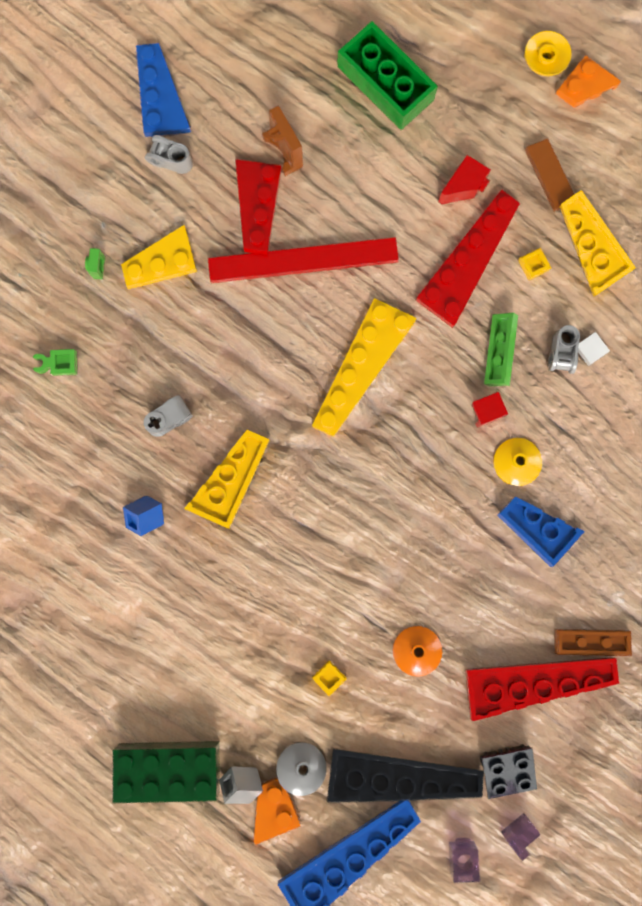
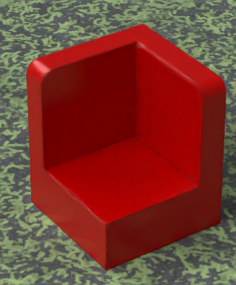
M499 392L472 403L478 422L475 423L477 428L508 415Z

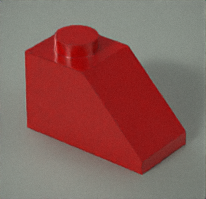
M466 155L441 192L438 202L447 204L475 198L479 191L483 193L491 180L488 179L491 169Z

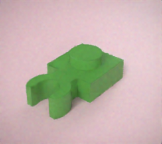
M75 349L50 350V357H46L43 354L33 355L35 360H43L41 367L33 368L37 373L43 374L50 369L53 376L77 375V351Z

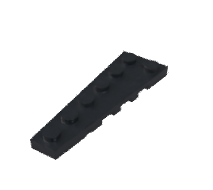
M333 749L326 803L479 799L483 797L484 771Z

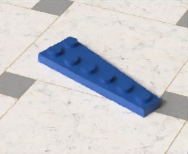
M398 801L278 880L277 885L290 906H329L339 896L341 897L348 891V888L358 878L363 877L377 860L380 861L421 820L410 801Z

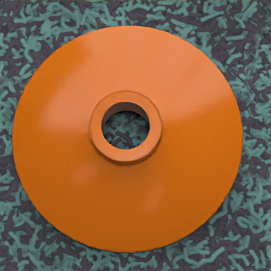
M411 626L404 629L396 637L393 645V657L397 666L406 674L424 676L433 672L439 665L442 658V645L438 636L430 629L423 626ZM418 647L423 649V654L419 657L414 655V650Z

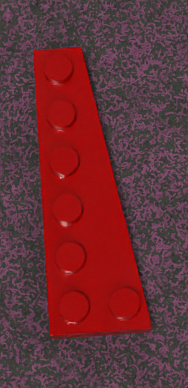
M501 189L417 296L416 301L451 328L457 323L520 202Z

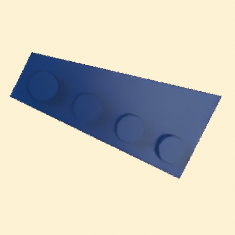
M159 43L136 45L143 132L145 137L191 133Z

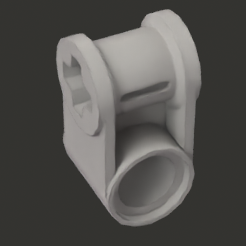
M159 135L153 136L150 152L145 155L147 162L156 167L166 168L180 174L188 173L192 169L193 161L185 145ZM182 156L184 157L183 160H181V161H176L177 158L182 157Z
M566 325L553 335L551 353L548 360L549 371L558 369L568 371L569 374L575 373L578 364L580 333L576 327ZM562 333L569 335L570 343H565L562 340Z
M178 395L148 413L144 419V427L151 435L160 437L172 429L183 425L193 415L181 396ZM154 420H157L158 422H160V423H159V425H160V428H159V429H156L155 427H153V426H154V424H153V421H154Z

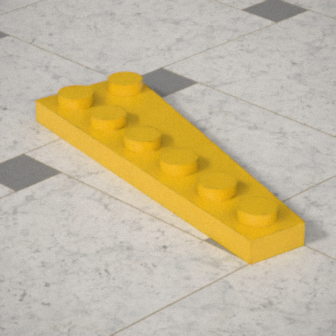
M375 298L373 299L312 424L313 428L332 437L336 435L366 390L412 328L417 319L416 317Z

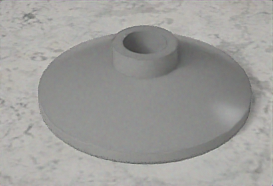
M300 742L288 746L281 753L277 761L276 773L279 783L287 792L293 795L306 796L312 794L322 785L326 776V761L323 754L318 748L309 743ZM301 765L307 766V772L304 775L299 773Z

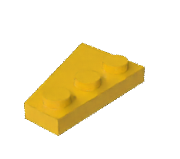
M185 225L121 264L128 289L197 272Z

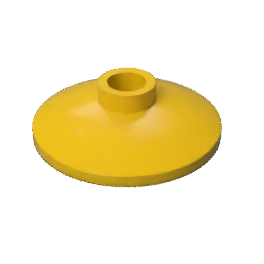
M543 31L535 34L530 38L525 48L526 63L531 70L542 76L560 74L567 68L571 60L570 44L562 35L553 31Z
M512 438L506 440L497 448L493 464L497 475L505 483L513 486H523L534 481L539 475L542 468V457L538 448L529 440ZM517 457L523 458V465H518L516 463Z

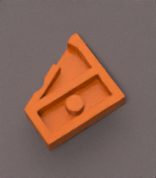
M585 55L557 90L556 95L575 108L586 100L599 97L607 90L616 89L621 81Z
M277 777L261 783L263 792L257 797L254 831L255 845L301 826L291 796L281 786Z

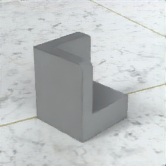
M231 767L219 779L224 804H250L263 792L258 769L255 767Z

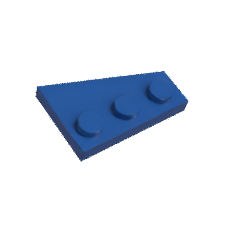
M518 497L512 498L497 514L550 567L555 566L585 532L566 524L565 521L559 518H554L542 512L541 509Z

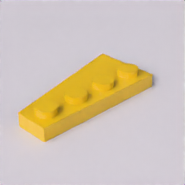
M582 190L559 206L593 297L636 268Z
M246 430L229 451L226 458L217 466L210 478L202 485L184 509L230 529L270 440Z

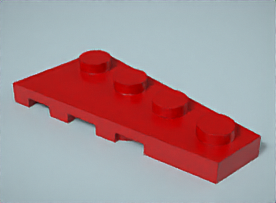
M235 159L244 252L268 255L282 165Z

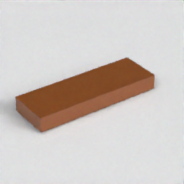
M547 138L526 147L525 152L555 212L560 210L559 206L575 194Z
M555 629V654L632 656L631 631Z

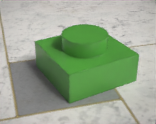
M90 248L89 256H86L85 269L93 279L103 280L105 256L100 249Z

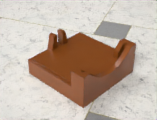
M278 105L269 110L270 130L262 133V138L264 142L276 146L282 153L284 158L282 173L284 176H287L303 167L302 145Z

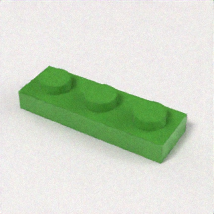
M515 313L494 314L492 317L484 384L487 386H510L518 315Z

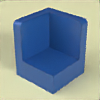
M144 496L123 506L126 528L139 536H143L164 524L162 503L149 496Z

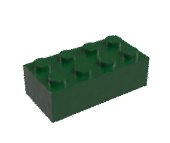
M219 741L119 743L113 749L112 803L217 801L220 794Z

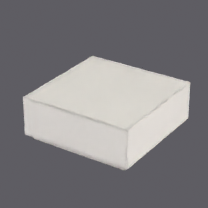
M596 332L580 342L578 347V353L588 366L610 351Z

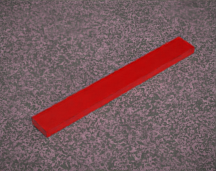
M396 237L268 251V255L249 253L208 258L210 282L220 283L398 263L399 257Z

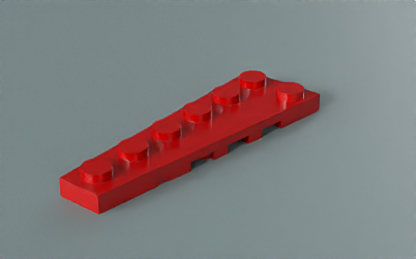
M614 657L465 669L471 721L619 684L617 658Z

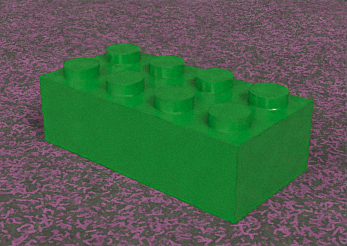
M373 21L338 51L337 67L400 130L406 127L434 101L438 86Z

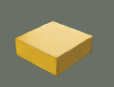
M541 248L518 259L528 280L536 278L551 269Z
M329 660L312 676V679L330 696L347 677Z

